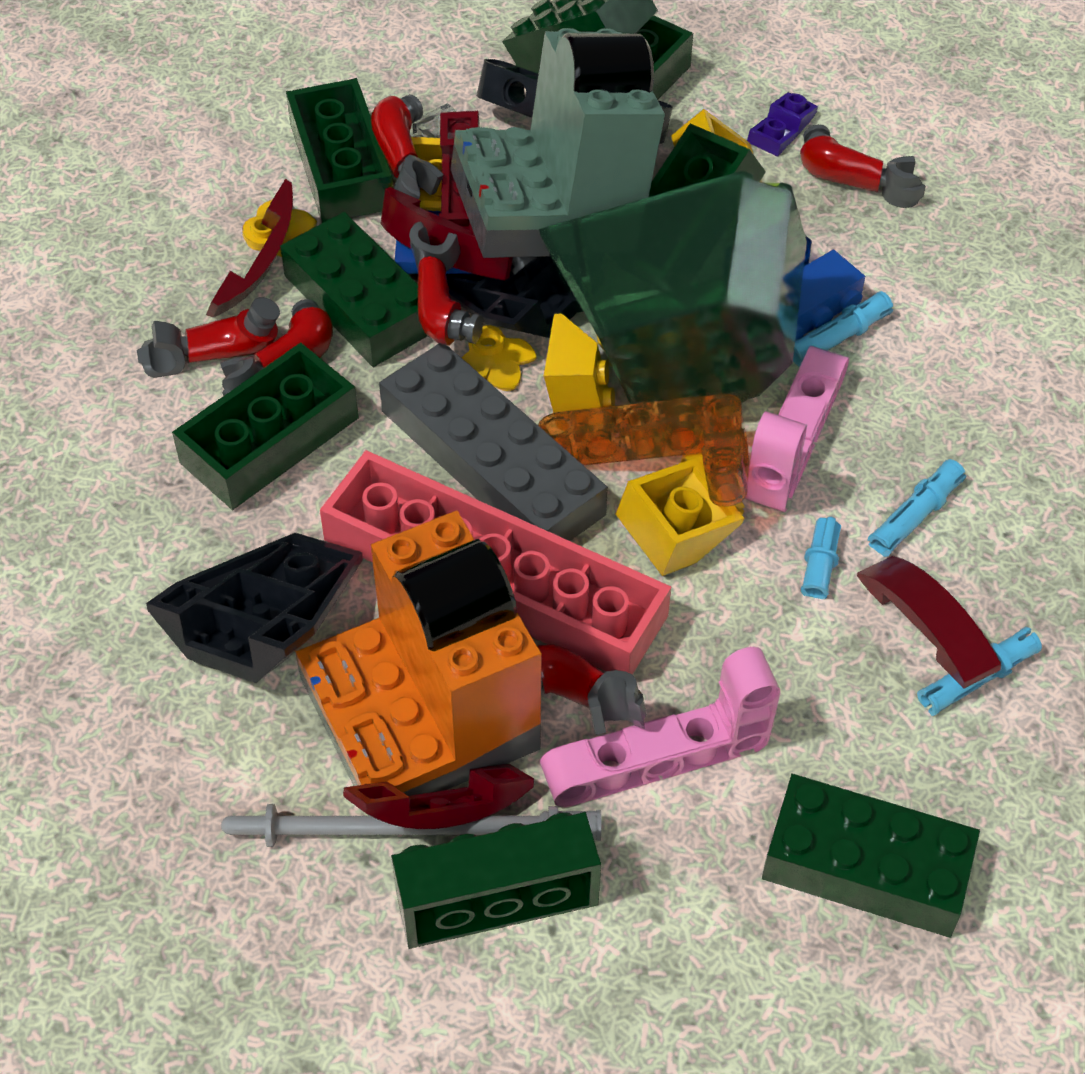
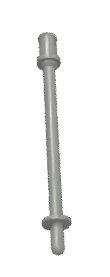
M267 804L265 816H228L222 820L221 828L223 832L229 835H265L266 846L274 847L277 835H484L497 832L500 828L512 823L529 825L546 821L550 816L557 813L568 812L573 815L586 812L594 840L601 841V810L558 811V806H548V811H543L539 816H487L471 823L449 828L412 829L391 825L372 816H278L275 804Z

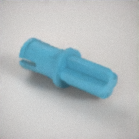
M834 517L819 518L816 521L811 548L805 551L804 556L807 562L803 586H801V593L804 596L826 599L829 594L832 569L838 565L839 561L836 549L841 525L836 522Z

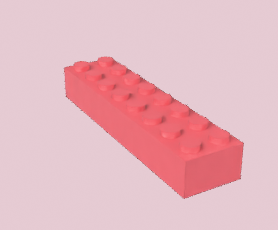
M365 450L321 507L320 516L324 540L362 552L363 559L372 563V543L457 510L480 548L482 614L504 623L514 619L518 613L531 637L548 645L564 647L606 672L618 670L626 671L633 675L669 614L671 586Z

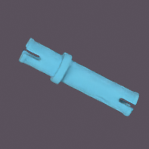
M879 291L858 305L852 304L843 309L842 314L835 319L818 327L801 339L788 344L786 347L789 350L787 351V356L800 367L810 346L828 351L855 334L857 336L862 335L874 322L893 312V303L890 297L885 292Z
M952 459L945 460L931 477L921 480L915 486L914 493L880 527L869 535V546L884 557L889 556L933 510H940L946 503V497L966 479L965 469L962 465Z
M1024 627L999 644L991 643V647L1001 662L1000 671L965 689L950 674H947L938 681L919 690L917 693L919 702L925 708L932 705L928 712L931 716L937 715L949 705L980 688L996 677L1004 678L1011 674V668L1032 655L1039 653L1042 649L1039 637L1035 632L1026 637V635L1031 633V629Z

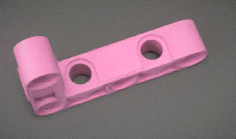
M814 346L808 348L779 414L776 415L765 411L759 421L752 445L745 499L786 512L787 500L793 497L815 447L813 442H817L843 383L849 364V357Z
M746 647L737 650L725 659L719 681V698L716 699L715 703L709 704V706L645 722V729L638 726H630L595 738L565 744L545 753L541 757L540 764L555 805L559 807L574 806L659 781V776L666 779L741 757L740 752L753 748L755 752L762 750L769 742L780 697V688L763 651L759 647ZM700 736L705 738L707 741L698 742L694 741L690 737ZM615 761L620 765L610 767L603 764V762Z

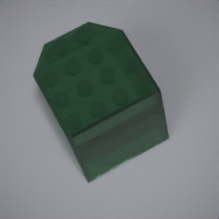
M739 171L539 229L543 243L585 330L598 343L601 358L607 360L609 372L639 425H661L671 419L686 415H699L716 407L728 404H741L747 399L760 396L793 364L807 240L790 184L781 182L776 187L754 180L752 173Z

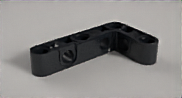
M484 59L476 96L482 100L532 118L539 73L508 62ZM658 100L665 113L659 144H662L665 141L673 106Z

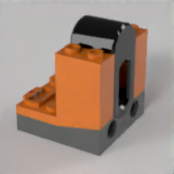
M457 510L372 543L371 552L379 618L295 651L300 679L353 786L387 781L407 796L444 791L469 781L470 769L508 764L540 750L541 652L517 613L516 601L511 585L498 557L491 547L484 541L473 538Z

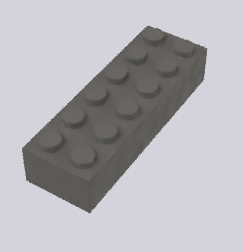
M437 344L379 382L382 412L477 500L569 541L606 516L608 486L447 345Z

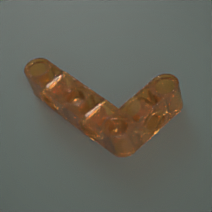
M718 394L556 412L543 417L538 424L539 427L583 465L702 453L710 501L718 506L729 507L742 502L746 498L748 492L747 466H749L748 443L742 404L740 399L734 395Z

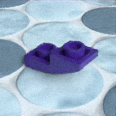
M787 92L770 105L768 117L750 129L747 141L778 157L810 123L817 113L818 106L807 101L800 94Z

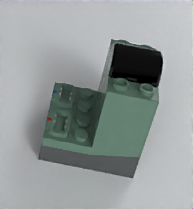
M564 28L558 32L545 31L531 129L525 130L519 127H510L507 130H495L492 128L475 127L466 130H455L451 172L483 258L637 254L665 113L652 91L654 81L652 52L648 42L641 34H622L612 29H600L597 32H579L571 28Z

